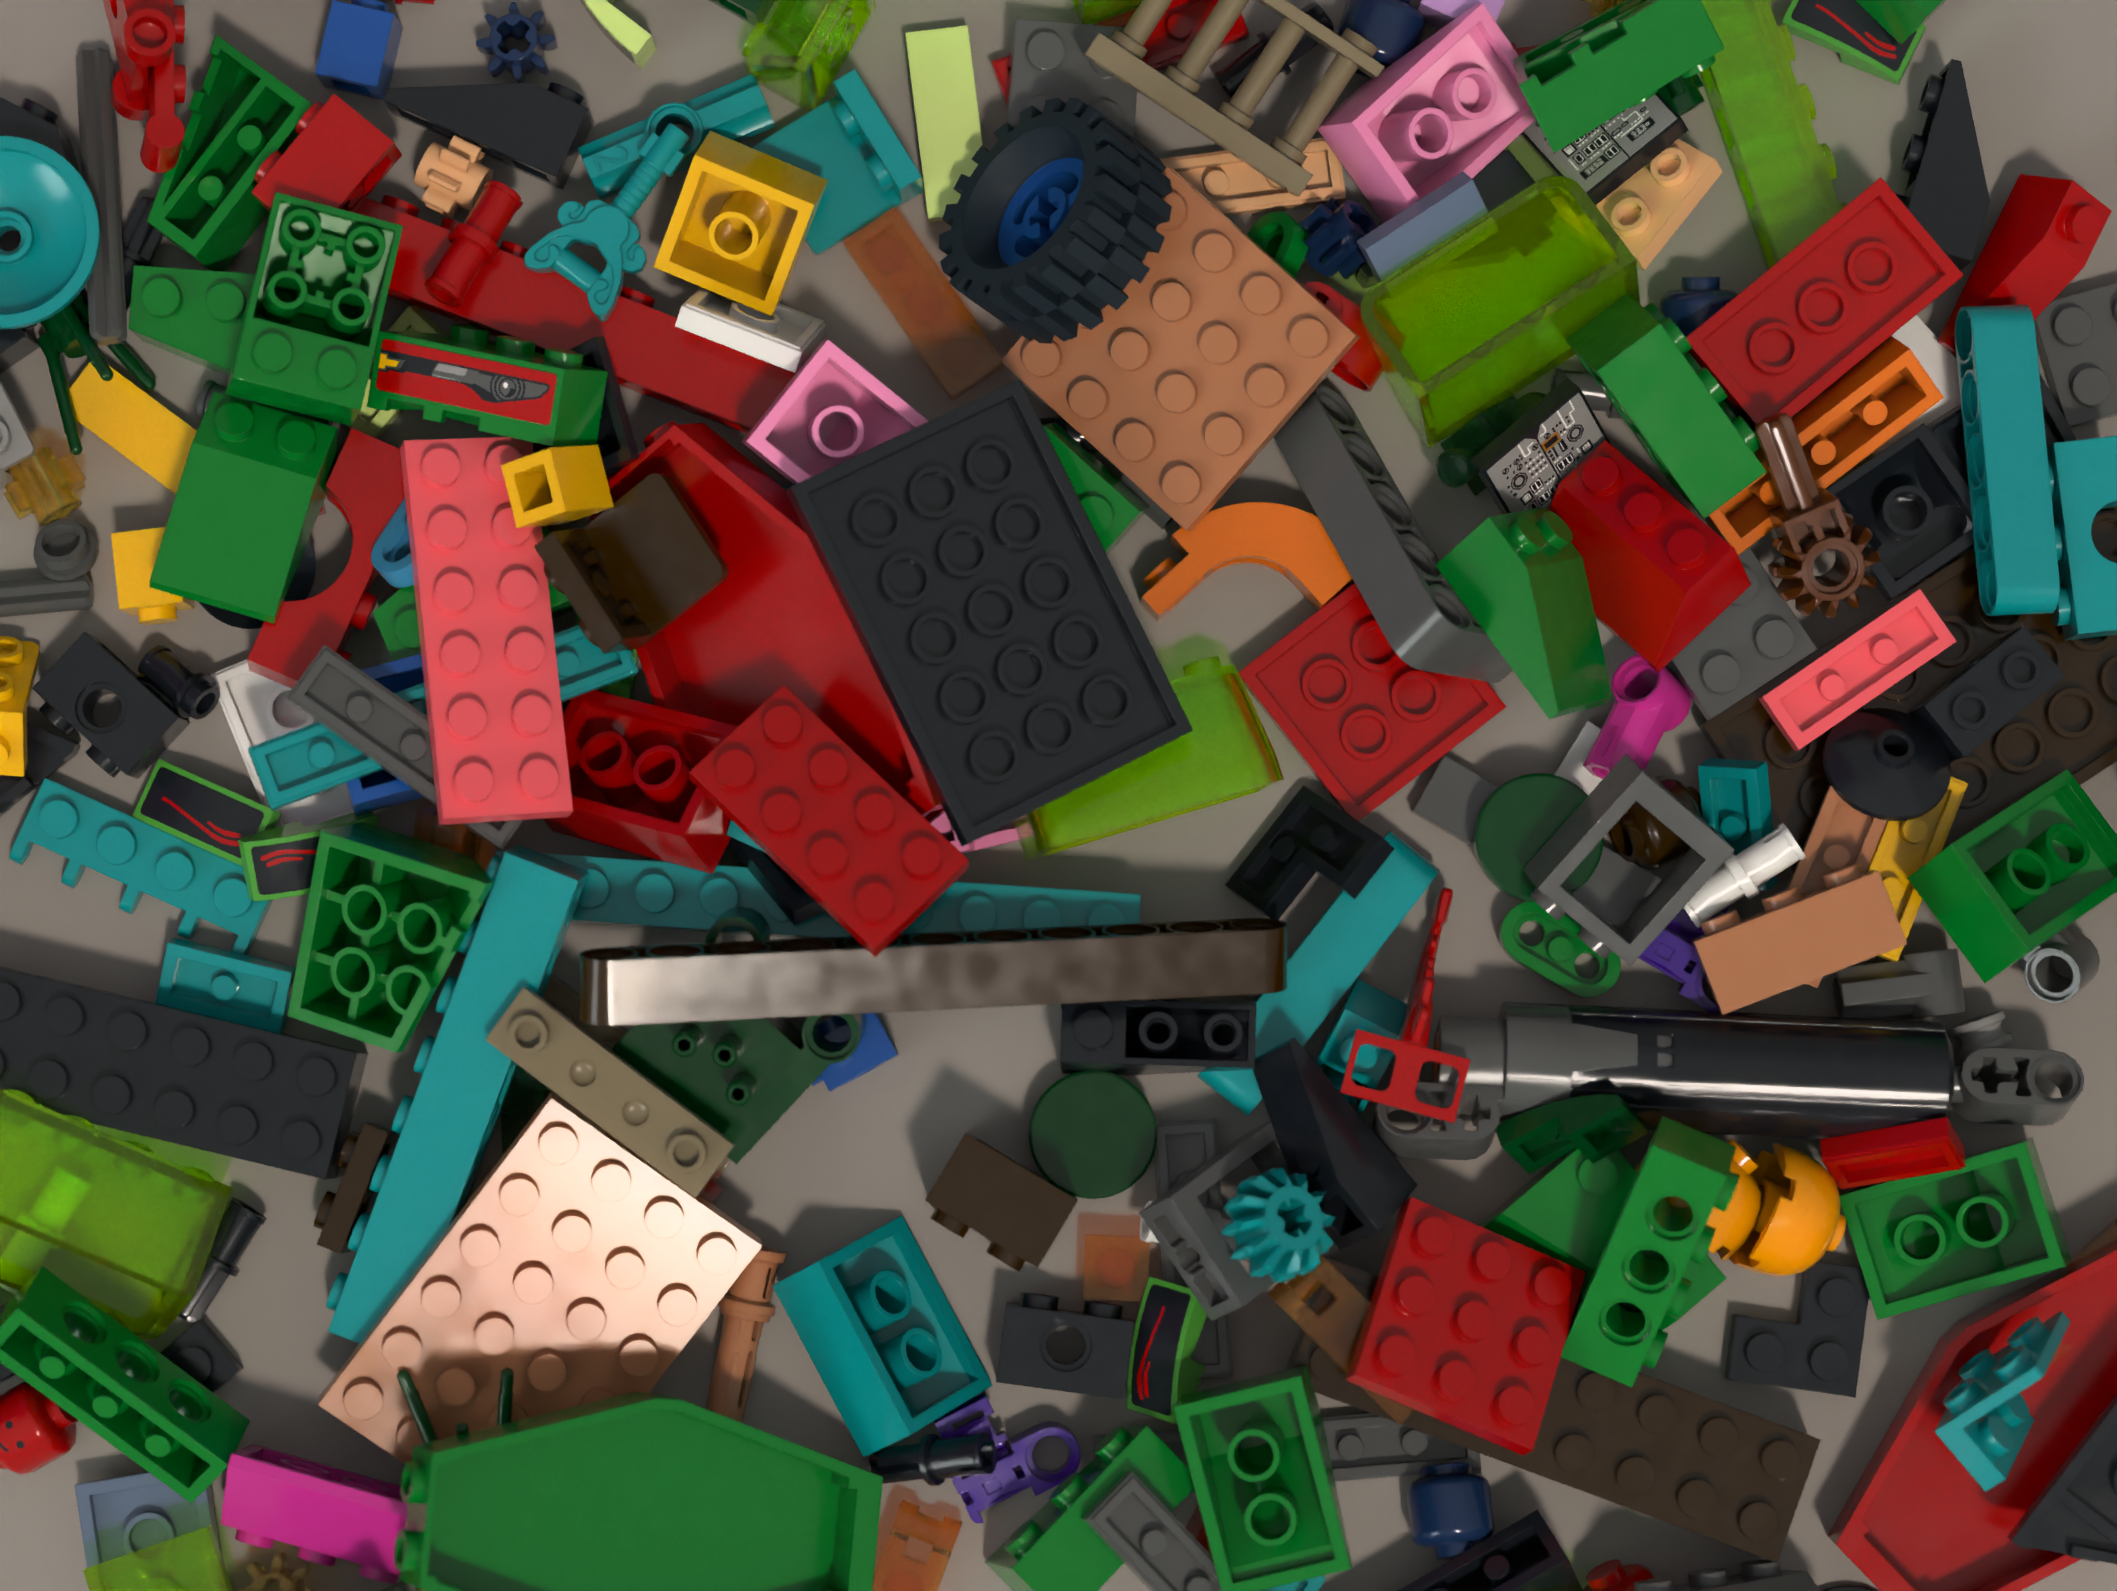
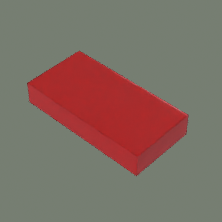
M1947 1117L1820 1139L1821 1159L1831 1176L1835 1179L1839 1189L1953 1171L1966 1167L1964 1146Z

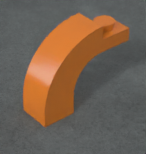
M1245 502L1209 511L1192 531H1186L1181 527L1173 533L1170 544L1184 559L1176 564L1171 557H1168L1142 581L1148 591L1141 597L1140 604L1158 622L1209 575L1222 568L1237 564H1256L1277 571L1286 577L1317 611L1334 599L1354 580L1317 516L1283 504Z

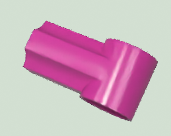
M1634 655L1623 661L1616 669L1611 681L1612 693L1616 701L1583 764L1592 775L1604 779L1625 754L1642 768L1646 769L1663 733L1673 730L1686 718L1691 706L1690 694L1666 666L1657 672L1640 656Z

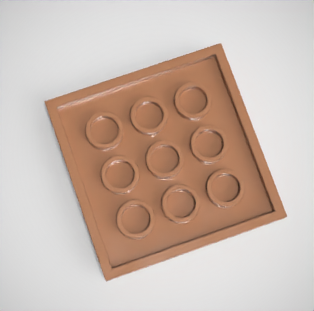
M1166 166L1162 174L1170 179L1172 193L1162 199L1172 206L1170 221L1157 225L1156 231L1165 238L1159 253L1148 252L1142 263L1149 267L1150 270L1141 284L1132 278L1123 289L1129 298L1118 310L1109 304L1101 310L1104 322L1092 330L1079 323L1076 338L1062 341L1054 335L1051 344L1039 343L1032 337L1028 340L1021 336L1002 358L1001 362L1186 531H1192L1357 342L1360 336L1173 168Z

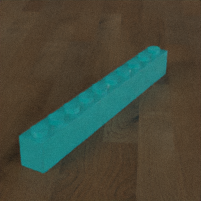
M496 850V856L503 858L506 851ZM542 853L589 872L571 923L709 932L720 915L729 909L741 906L752 908L762 914L768 922L771 936L824 938L852 936L826 910L794 926L751 874L748 867L717 865L714 873L710 874L663 861ZM954 882L901 934L1139 923L1141 894ZM740 926L726 927L722 932L751 935L748 930Z

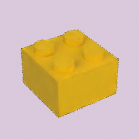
M710 131L694 155L653 267L772 316L786 292L828 180Z

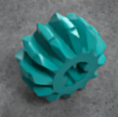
M1273 1168L1262 1173L1260 1176L1253 1175L1240 1182L1236 1188L1237 1195L1229 1198L1222 1207L1233 1221L1226 1224L1220 1234L1235 1238L1238 1246L1234 1249L1230 1259L1242 1260L1247 1257L1249 1259V1277L1257 1276L1261 1278L1268 1274L1273 1283L1286 1282L1295 1278L1297 1274L1302 1276L1316 1269L1317 1265L1321 1263L1319 1255L1328 1252L1329 1248L1334 1244L1323 1229L1331 1226L1336 1217L1322 1213L1319 1206L1326 1192L1314 1191L1309 1193L1307 1191V1174L1299 1175L1296 1173L1288 1177L1283 1168Z

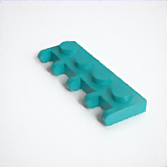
M44 778L9 855V860L22 865L28 858L35 843L70 859L61 879L62 884L75 888L85 868L88 867L128 885L119 905L120 910L133 914L143 894L146 893L186 911L177 931L178 936L190 941L201 919H204L237 934L238 937L231 951L245 955L249 954L273 900L254 902L249 899L243 866L48 778Z

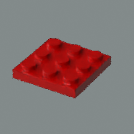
M1355 582L1237 673L1242 683L1341 810L1357 821L1367 816L1506 708L1505 704L1486 681L1422 671L1405 663L1388 643Z
M1410 1197L1401 1205L1346 1381L1518 1454L1525 1455L1534 1449L1586 1272Z

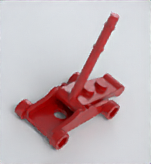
M103 0L120 70L116 73L112 82L110 92L111 103L122 117L129 120L142 121L149 118L146 123L140 151L141 162L152 172H168L178 163L185 133L183 123L175 116V103L184 104L186 68L185 65L174 64V44H183L184 5H174V0ZM390 0L399 5H402V2L434 4V0Z

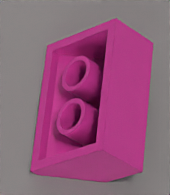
M252 1444L231 1453L227 1468L221 1525L237 1529L235 1539L263 1548H272L275 1540L298 1546L297 1556L301 1559L321 1565L334 1566L336 1559L341 1558L361 1564L359 1574L364 1577L384 1583L396 1584L399 1575L401 1576V1571H398L395 1567L394 1546L398 1532L405 1530L408 1503H404L402 1500L400 1485Z

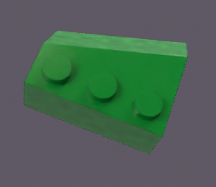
M365 822L321 830L287 1016L395 1053L404 1051L494 881L472 856Z
M1576 1148L1552 1161L1478 1224V1226L1585 1271L1586 1274L1573 1314L1574 1317L1637 1172L1618 1150L1592 1163ZM1641 1250L1650 1259L1665 1260V1257L1657 1251ZM1707 1254L1701 1265L1689 1260L1682 1276L1692 1281L1685 1302L1677 1318L1667 1313L1665 1314L1659 1327L1660 1330L1663 1331L1679 1320L1726 1279V1276ZM1627 1302L1618 1303L1627 1311L1641 1312V1309L1634 1304Z

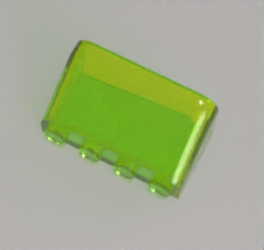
M1548 176L1533 183L1371 287L1361 303L1362 322L1364 330L1409 422L1427 447L1431 448L1576 355L1565 339L1624 294L1628 293L1640 304L1637 260L1577 182L1564 176Z
M1219 656L1209 657L1183 666L1185 677L1170 681L1193 731L1015 820V828L1026 862L1264 791L1283 781L1284 778L1277 755L1235 664L1222 666Z
M0 1088V1283L19 1291L43 1265L140 1339L160 1337L195 1296L232 1187L214 1180L208 1172L200 1168L183 1167L155 1155L152 1149L142 1143L123 1141L99 1131L84 1118L74 1115H62L36 1104L30 1096L21 1091Z

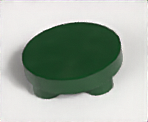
M1546 773L1522 775L1511 779L1497 788L1487 798L1478 813L1473 837V852L1489 881L1500 891L1513 898L1535 902L1530 894L1536 887L1522 869L1588 795L1571 781ZM1604 837L1562 883L1572 893L1587 882L1597 868L1603 851Z
M1086 1070L1061 1078L1051 1085L1040 1097L1030 1120L1029 1144L1037 1167L1055 1187L1080 1198H1106L1125 1191L1135 1184L1146 1172L1156 1149L1157 1125L1148 1100L1130 1081L1107 1071Z

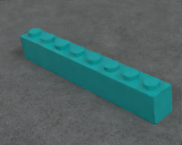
M519 844L507 850L503 858L494 855L491 859L486 873L494 883L488 892L489 897L481 918H474L458 948V952L467 955L459 978L452 975L448 977L437 1002L436 1012L445 1016L437 1037L428 1035L425 1038L414 1065V1071L422 1074L415 1097L407 1094L404 1096L392 1124V1131L400 1134L393 1156L383 1154L374 1172L370 1190L379 1193L371 1215L362 1213L351 1234L348 1249L357 1252L349 1274L340 1272L330 1291L326 1308L335 1311L328 1332L360 1343L465 1206L518 1065L485 1039L523 987H528L543 998L589 872Z

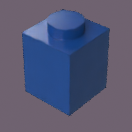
M332 0L315 71L316 76L325 88L379 100L383 99L390 86L403 30L396 15L388 12V4L379 0H351V4Z

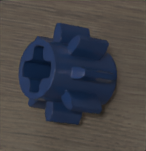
M511 2L509 14L499 19L487 13L485 19L491 29L490 38L477 40L476 46L480 53L496 54L487 68L490 75L495 78L501 75L504 70H507L513 74L517 83H524L525 74L531 73L535 69L547 75L549 70L543 60L544 51H552L558 48V43L555 36L538 34L546 23L543 12L538 11L528 19L521 15L516 2ZM510 36L517 40L526 38L530 47L524 53L515 48L509 51L505 41Z
M1331 198L1324 205L1320 203L1300 222L1302 227L1310 233L1309 238L1304 241L1305 245L1308 246L1305 259L1320 274L1332 277L1339 271L1344 279H1348L1354 273L1358 274L1360 267L1367 263L1356 241L1376 229L1377 224L1370 213L1360 204L1347 200L1342 205H1339L1335 198Z

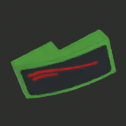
M1792 0L1782 20L1783 31L1840 53L1842 63L1898 86L1926 31V26L1922 24L1901 45L1855 0Z
M158 759L132 817L243 866L238 839L275 828L281 813L275 810L271 811L267 806L162 759Z
M353 812L309 827L294 821L239 838L238 843L249 899L256 902L309 894L320 831L358 822H365L378 827L376 815L368 812L355 816Z
M1149 1277L1135 1324L1128 1370L1127 1408L1178 1425L1173 1406L1182 1395L1197 1391L1205 1369V1365L1192 1360V1356L1207 1313L1190 1288Z

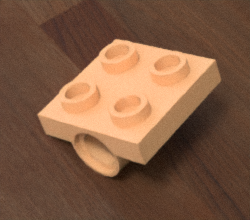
M1677 139L1589 211L1561 182L1549 197L1556 206L1552 217L1645 271L1723 171L1716 159Z

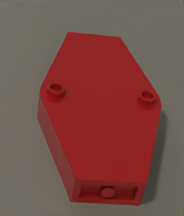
M670 421L655 429L644 439L643 444L646 449L639 454V459L607 476L613 504L648 475L653 473L666 474L728 566V576L724 582L644 646L636 649L655 705L739 726L784 684L929 823L933 822L944 813V810L785 492L786 490L705 423L677 424L675 421ZM604 511L590 515L591 522Z
M2117 1239L2069 1263L2066 1267L2059 1268L1958 1320L1940 1337L1827 1535L1880 1591H2021L2081 1560L2070 1557L2067 1554L2032 1547L2031 1549L2019 1547L2008 1539L2007 1536L2117 1394ZM2062 1311L2071 1322L2045 1375L2034 1384L2019 1392L2027 1403L2030 1415L2035 1420L2006 1479L1985 1492L1934 1432L1947 1408L1943 1404V1400L1959 1385L1962 1378L1958 1372L1974 1355L1984 1349H1989L1992 1354H1995L2009 1345L2007 1342L2008 1338L2026 1321L2038 1317L2044 1322Z

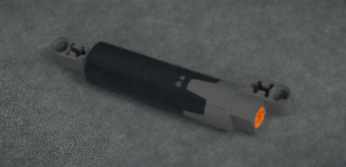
M1503 1002L1498 1019L1440 1016L1433 1039V1050L1470 1059L1454 1124L1438 1120L1437 1125H1441L1439 1131L1431 1130L1434 1118L1412 1113L1416 1116L1420 1125L1409 1130L1399 1129L1392 1125L1387 1118L1388 1113L1399 1109L1378 1103L1371 1129L1387 1149L1397 1157L1470 1160L1486 1153L1492 1144L1498 1124L1528 1110L1555 1101L1597 1094L1619 1095L1646 1123L1648 1131H1656L1661 1117L1664 1116L1705 1134L1824 1139L1947 1117L1950 1121L1951 1106L1958 1115L1971 1122L2046 1126L2053 1125L2063 1119L2083 1090L2084 1076L2082 1068L2074 1058L2066 1053L2054 1050L1982 1048L1969 1054L1962 1065H1954L1952 1042L1949 1040L1947 1030L1940 1022L1729 1012L1722 1015L1721 1012ZM1432 1062V1083L1417 1082L1415 1090L1417 1100L1436 1107L1448 1108L1453 1101L1458 1081V1072L1452 1067ZM1976 1077H1977V1078H1981V1079H1983V1082H1980V1081H1977V1080H1974V1079H1975ZM2035 1079H2047L2056 1084L2062 1098L2054 1099L2042 1094L2036 1087ZM1985 1089L1994 1091L1993 1093H1987L1985 1092ZM1460 1115H1470L1472 1124L1477 1129L1475 1131L1465 1130V1124L1459 1118Z

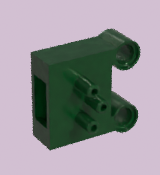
M740 906L729 909L720 915L706 935L705 943L723 942V929L730 926H740L748 930L753 937V941L770 940L771 932L768 922L762 914L752 908ZM865 1013L839 1015L847 1021L851 1030V1037L839 1043L830 1042L819 1032L818 1019L824 1015L808 1016L803 1024L802 1033L785 1017L636 1024L627 1030L611 1051L734 1142L736 1145L727 1157L737 1165L831 1063L844 1061L853 1055L865 1033L867 1021Z

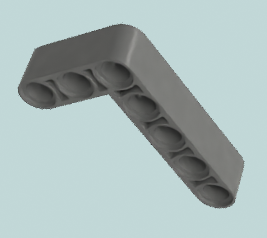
M1318 385L1277 432L1274 438L1388 643L1405 663L1415 669L1492 683L1500 682L1513 671L1435 566L1439 562L1437 555L1354 410L1337 391L1326 385Z

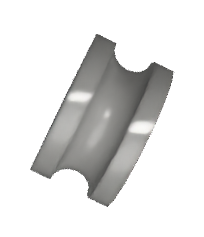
M2004 1010L1968 1020L1948 1029L1950 1036L1957 1037L1961 1042L1960 1049L1956 1051L1959 1059L1967 1058L1969 1054L1978 1049L1998 1048L2014 1041L2012 1033L2005 1032L2001 1025L2003 1019L2006 1018Z

